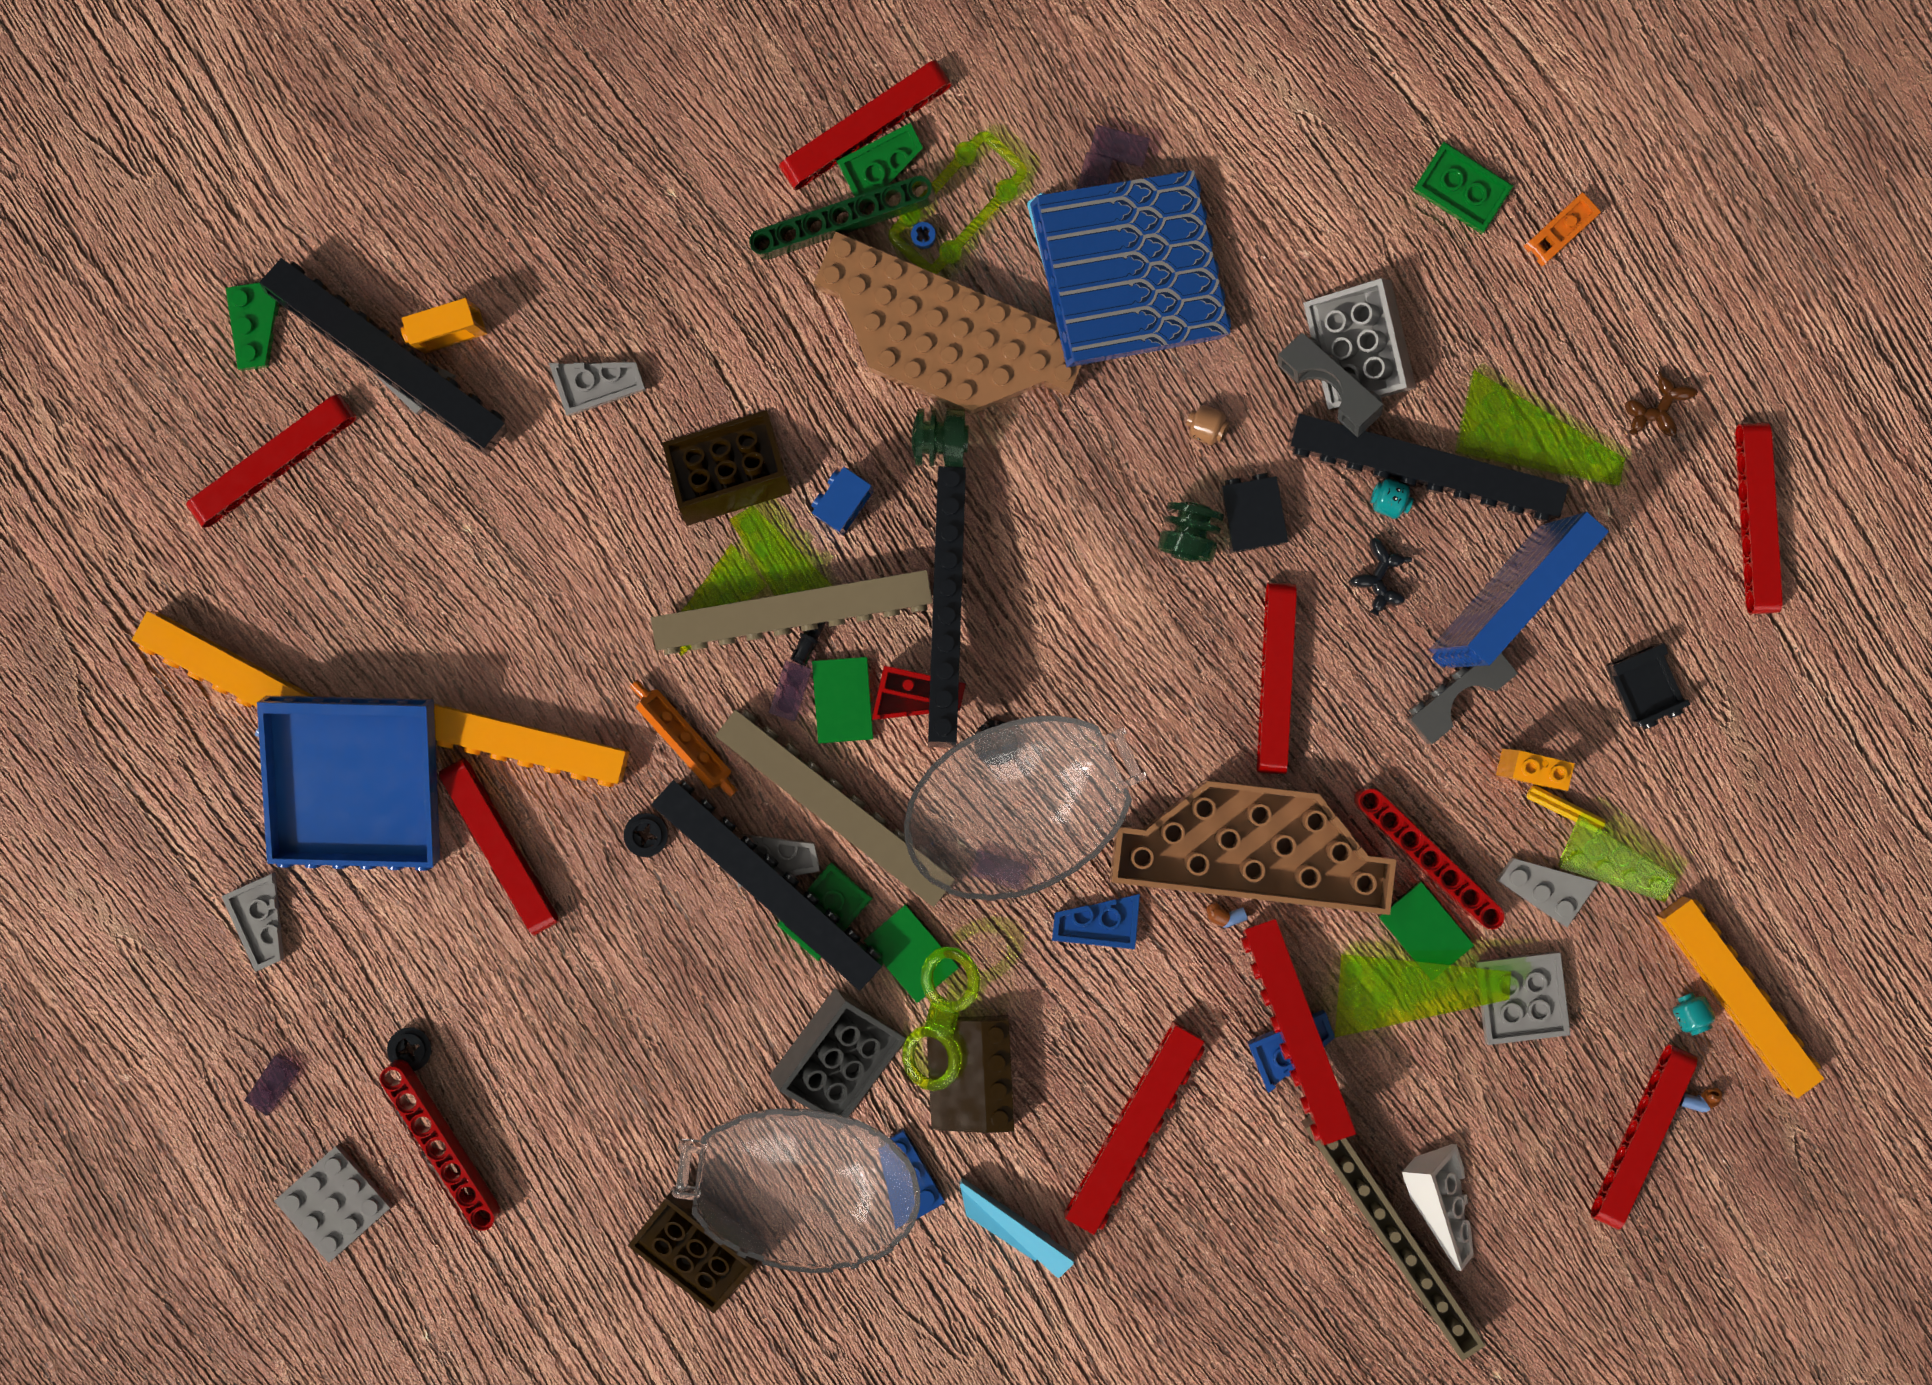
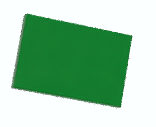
M1443 142L1412 191L1478 233L1483 234L1513 188V185Z
M868 658L812 661L818 744L874 739Z
M832 862L807 889L820 899L819 904L825 910L830 908L841 918L839 922L846 929L873 899ZM780 920L777 926L819 961L821 956Z
M1421 881L1417 882L1391 904L1390 915L1379 914L1377 916L1431 981L1474 947V944Z
M906 904L863 940L868 947L872 945L882 954L880 959L883 961V964L916 1003L920 1002L959 968L958 964Z

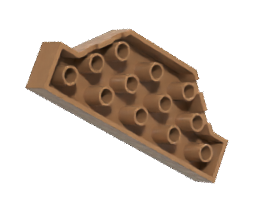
M835 232L815 278L814 285L816 290L842 300L871 373L970 415L1042 386L1066 396L1070 395L1082 365L1066 367L1057 325Z
M1203 780L1144 828L1116 825L1110 881L1112 883L1390 915L1397 859L1367 854L1318 793Z

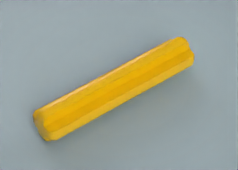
M1532 785L1527 792L1526 797L1529 800L1592 831L1600 833L1605 826V819L1538 786Z

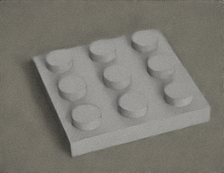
M1555 951L1475 961L1485 1044L1493 1045L1570 1035L1560 952Z
M339 1144L274 1201L328 1263L393 1206Z

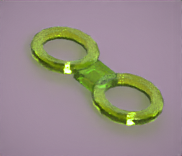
M949 946L934 950L923 964L921 984L925 996L930 1001L926 1024L916 1028L907 1036L902 1050L904 1069L911 1081L920 1088L930 1091L947 1088L955 1081L960 1071L961 1055L958 1044L952 1036L954 1035L959 1011L968 1008L975 1001L980 990V975L976 963L969 954L960 948ZM944 958L956 960L966 971L968 978L965 994L957 1001L947 1000L942 997L936 990L933 982L935 967ZM923 1037L937 1039L947 1051L948 1067L945 1074L939 1079L926 1077L916 1066L914 1059L915 1048Z

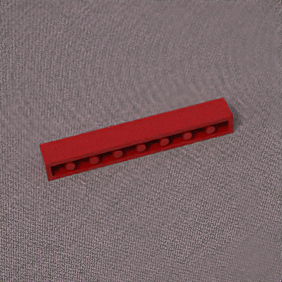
M1276 919L1245 929L1243 931L1244 937L1240 938L1245 953H1251L1254 963L1250 964L1251 971L1255 980H1261L1264 988L1260 990V995L1265 1007L1270 1005L1274 1015L1269 1017L1274 1032H1280L1284 1043L1279 1044L1284 1059H1290L1293 1070H1290L1289 1073L1294 1086H1300L1303 1097L1299 1098L1304 1113H1310L1314 1124L1309 1125L1315 1142L1320 1140L1321 1145H1327L1356 1135Z
M1174 1021L1171 1023L1064 1211L1065 1219L1095 1235L1098 1228L1100 1230L1104 1228L1109 1218L1107 1214L1111 1205L1116 1206L1123 1193L1120 1189L1125 1180L1129 1182L1134 1176L1137 1168L1134 1165L1139 1156L1143 1158L1150 1147L1148 1140L1152 1133L1157 1134L1164 1122V1119L1161 1117L1167 1108L1170 1110L1175 1104L1178 1097L1175 1093L1180 1084L1184 1086L1191 1075L1190 1066L1194 1060L1198 1062L1203 1055L1205 1047L1202 1046L1204 1044L1202 1037Z

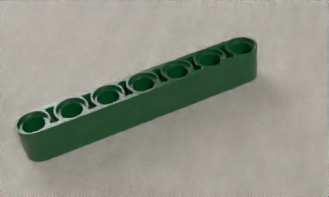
M921 175L758 229L750 236L749 245L762 259H772L832 239L835 232L844 235L927 207L935 199V190L929 179ZM918 187H928L926 195L923 197L915 196V191ZM901 195V202L898 205H889L888 202L891 196ZM875 204V209L870 215L862 213L865 205ZM840 213H848L849 217L845 223L838 224L836 222L837 216ZM816 221H821L822 228L820 231L812 233L810 231L811 225ZM789 230H796L795 238L789 242L785 241V234ZM770 239L769 247L765 250H759L761 240Z

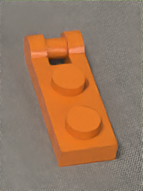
M1582 192L1523 247L1528 253L1531 251L1538 258L1536 261L1542 267L1594 220L1601 211ZM1544 238L1551 245L1547 251L1540 244Z

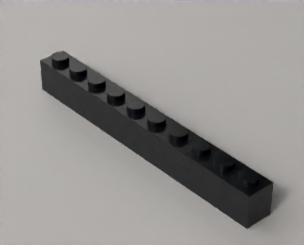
M280 258L259 283L267 295L486 457L508 432L504 423L505 418L493 409L491 411L485 409L482 406L483 402L472 393L467 395L460 390L461 386L449 376L445 379L439 375V370L427 360L422 362L416 358L417 354L408 345L403 343L400 346L393 341L394 337L383 327L377 329L371 324L372 320L363 312H354L349 308L350 304L340 295H331L326 291L328 288L317 278H313V280L304 275L305 271L297 263L292 261L289 264L283 258Z
M1298 414L1294 418L1286 448L1293 451L1292 455L1308 459L1309 455L1320 458L1319 462L1332 466H1335L1336 462L1347 465V470L1362 473L1364 469L1373 472V476L1384 480L1389 479V477L1398 478L1400 483L1410 487H1416L1417 483L1427 486L1426 490L1432 493L1443 494V491L1454 493L1453 498L1469 501L1470 498L1481 500L1480 505L1496 508L1497 505L1507 507V512L1523 515L1524 512L1534 514L1533 519L1542 522H1550V519L1553 520L1561 516L1569 486L1568 484L1367 431L1356 437L1344 425L1303 414Z
M938 466L928 747L956 748L966 467Z
M678 777L673 779L651 805L860 991L882 967L883 961L880 959L882 954L872 945L869 947L865 946L860 941L862 938L860 934L852 927L846 929L839 922L841 920L839 915L830 908L825 910L819 904L820 899L812 891L807 890L805 892L798 886L799 880L789 871L784 873L777 867L779 862L771 854L766 852L764 855L756 848L758 843L751 836L740 834L735 829L737 824L726 815L721 817L715 811L717 808L715 804L706 797L701 799L694 792L696 788L687 779L683 778L680 780Z

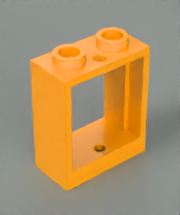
M467 298L402 317L404 326L401 327V333L404 341L424 354L487 335L479 307Z
M1502 749L1496 775L1547 788L1568 791L1575 763L1520 750Z

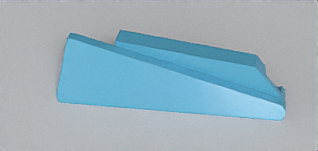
M961 1178L960 1188L967 1217L1035 1262L1036 1260L1040 1261L1057 1278H1060L1074 1264V1254L1052 1240L1049 1234L964 1178Z

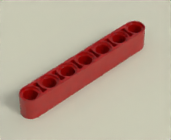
M937 60L930 61L785 158L779 164V168L792 188L799 190L836 166L837 160L866 146L942 95L952 86V83Z
M340 394L329 397L193 496L186 503L187 508L202 528L214 525L350 426L357 419L356 415Z
M1768 422L1738 424L1735 431L1746 609L1751 615L1779 613L1782 609L1783 598L1772 429Z
M1268 582L1266 585L1257 746L1258 773L1286 774L1288 767L1297 596L1296 584Z
M462 758L439 771L443 785L528 931L533 936H536L558 923L559 918L470 763L465 758Z
M1366 787L1356 792L1354 803L1357 809L1477 924L1492 930L1499 928L1503 924L1505 918L1503 910L1383 794L1376 789ZM1367 793H1372L1375 798V802L1370 808H1366L1363 805V797ZM1391 812L1395 817V821L1390 827H1385L1383 817L1386 813ZM1411 831L1415 837L1414 842L1410 846H1405L1403 836ZM1427 851H1432L1435 856L1433 863L1430 865H1425L1423 862V856ZM1448 870H1452L1454 872V880L1450 884H1445L1443 875ZM1472 889L1474 899L1466 904L1463 900V895L1467 890ZM1492 908L1494 918L1492 921L1485 923L1483 915L1486 910Z
M1668 1044L1664 1048L1591 1208V1218L1618 1230L1624 1226L1698 1062L1696 1055L1672 1044Z
M397 1059L392 1061L380 1074V1083L471 1226L478 1231L488 1230L499 1216L500 1207L411 1066L404 1060ZM391 1070L398 1071L401 1075V1080H395L391 1076ZM405 1094H412L416 1099V1103L408 1102ZM420 1117L428 1118L431 1126H424L420 1121ZM435 1141H442L445 1144L446 1149H439L436 1146ZM450 1164L458 1165L461 1172L456 1173L452 1171ZM464 1187L473 1188L476 1195H468ZM479 1210L487 1211L491 1218H483Z

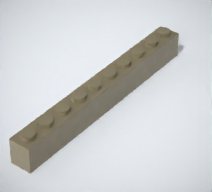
M927 570L650 618L656 650H664V655L680 653V647L691 645L692 650L708 648V642L719 641V646L736 643V637L746 636L747 641L762 639L763 633L771 631L774 632V636L791 634L790 628L801 627L802 631L818 629V623L828 622L829 627L844 625L847 618L856 617L857 622L873 620L872 614L883 612L884 617L901 615L900 609L911 608L912 613L928 610L927 605L933 603Z
M739 709L734 710L715 736L934 908L954 882V878L951 876L953 873L951 869L941 862L937 866L929 859L931 854L920 845L915 848L907 841L910 838L898 828L893 831L885 825L888 820L877 811L871 814L864 808L866 803L855 794L850 797L842 791L844 786L833 777L829 780L820 774L823 770L812 760H809L808 763L799 757L801 752L790 743H787L786 746L777 740L779 735L770 727L766 726L763 729L755 723L758 718L747 709H744L742 712Z
M1311 1115L1302 1120V1125L1460 1359L1464 1361L1486 1345L1347 1139L1344 1138L1327 1145H1321L1320 1140L1315 1142L1309 1125L1314 1123Z

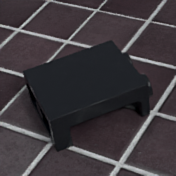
M1268 473L1253 475L1252 481L1242 482L1241 478L1225 481V486H1221L1219 492L1222 494L1228 526L1230 554L1282 545L1288 542L1277 476L1269 477Z
M1664 643L1651 645L1605 666L1632 727H1642L1643 730L1659 724L1658 719L1666 715L1668 718L1676 717L1684 713V707L1691 705L1689 699L1682 697L1664 655L1669 653Z

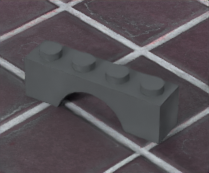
M1301 333L1278 354V367L1297 384L1312 379L1322 380L1337 390L1341 398L1338 420L1356 437H1359L1382 415L1383 404L1379 395L1374 391L1369 392L1364 388L1361 380L1354 373L1346 372L1335 356H1328L1322 350L1319 342L1313 337L1308 338L1304 333Z
M1502 653L1488 666L1459 667L1451 674L1453 679L1446 685L1441 683L1430 692L1432 697L1423 703L1420 700L1408 710L1411 714L1405 719L1426 744H1433L1454 727L1451 719V707L1454 699L1461 691L1471 686H1479L1488 691H1497L1518 673Z

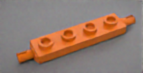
M639 679L630 686L640 698L635 708L709 790L720 786L729 798L733 796L738 789L727 779L731 770L658 689L648 691Z

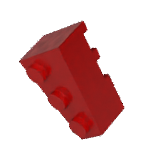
M884 666L872 720L929 714L930 675ZM959 682L958 711L961 709L966 683Z

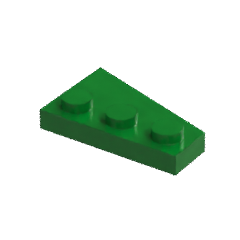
M911 123L837 160V164L853 196L856 197L888 186L919 154L923 147ZM870 204L865 205L864 208H863V210H862V212H863Z
M260 283L227 287L226 295L237 369L246 371L269 367L274 339L275 316H278L279 310L278 302L264 292Z

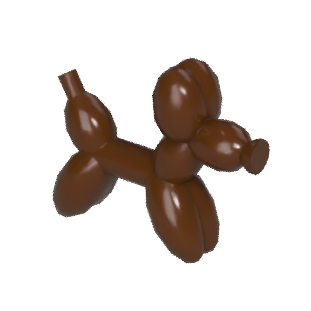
M1658 371L1655 375L1659 379L1658 386L1663 393V397L1657 408L1649 407L1646 409L1639 400L1635 399L1625 403L1627 413L1634 417L1631 423L1632 429L1629 430V433L1638 436V432L1644 429L1647 421H1656L1659 429L1665 435H1676V423L1667 412L1673 400H1689L1697 395V389L1690 386L1674 387L1672 381Z

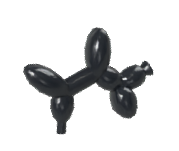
M1372 538L1370 549L1379 561L1372 575H1355L1349 580V583L1358 588L1372 586L1377 596L1372 602L1373 609L1370 610V613L1379 616V612L1385 609L1387 603L1397 606L1405 601V597L1401 592L1396 590L1388 591L1387 585L1382 580L1389 566L1398 567L1405 562H1412V557H1404L1398 553L1389 554L1386 545L1381 540Z

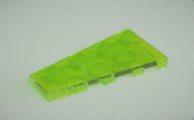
M754 506L729 519L775 596L833 586Z
M731 543L681 612L748 601L765 589L767 585ZM691 645L680 647L681 652L679 654L681 656L685 655L692 649Z
M1580 815L1558 863L1562 869L1666 902L1676 880V876L1672 872L1648 857L1642 856L1634 851L1632 847L1613 838L1608 832L1597 828Z

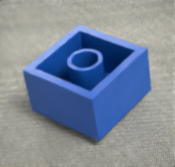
M845 467L841 471L837 469L834 471L827 482L830 487L826 493L822 494L820 492L811 505L814 508L812 514L842 536L847 532L874 492L870 484Z

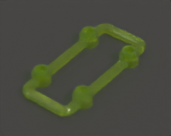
M981 131L970 142H961L956 146L955 158L931 183L935 190V195L962 166H970L975 162L976 150L984 142L1017 172L1010 179H1003L997 183L995 188L996 195L954 241L948 240L942 243L939 249L940 256L933 264L925 260L900 237V233L906 227H914V225L919 223L921 219L920 212L923 208L900 215L899 219L889 230V240L916 266L938 274L947 264L957 263L961 258V248L1003 203L1007 204L1015 200L1017 187L1027 176V166L989 131ZM928 188L919 197L926 195Z

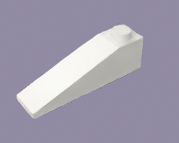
M1451 1144L1414 1157L1402 1171L1410 1198L1455 1269L1462 1271L1473 1257L1474 1252L1471 1225L1468 1220H1465L1464 1215L1465 1205L1468 1204L1467 1194H1462L1461 1179L1465 1178L1464 1166L1457 1144Z

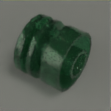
M925 408L917 409V415L912 428V451L916 466L923 467L924 454H929L930 467H934L937 455H943L945 467H963L964 453H968L969 425H965V409H947L944 421H938L936 408L931 409V421H925Z
M1168 502L1166 510L1178 516L1164 517V522L1175 526L1174 531H1161L1157 550L1171 554V557L1195 563H1198V561L1213 562L1218 543L1206 537L1207 534H1220L1221 528L1210 524V522L1223 523L1224 514L1197 503Z

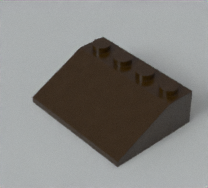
M767 410L662 443L677 506L687 526L792 493Z
M1008 1015L926 1019L931 1129L977 1133L1015 1132Z
M681 1179L628 1244L629 1248L713 1314L753 1270L767 1248Z

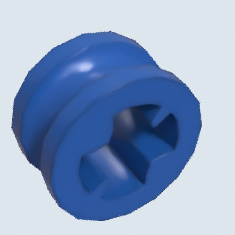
M919 222L914 225L911 230L913 244L919 249H928L933 246L936 239L934 227L928 222ZM922 229L924 232V229H927L929 231V240L927 242L924 239L922 242L918 241L919 236L917 232Z

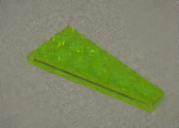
M1475 370L1471 372L1455 447L1456 453L1611 486L1620 485L1625 462L1624 457Z
M1341 954L1334 1038L1509 1000L1511 971Z

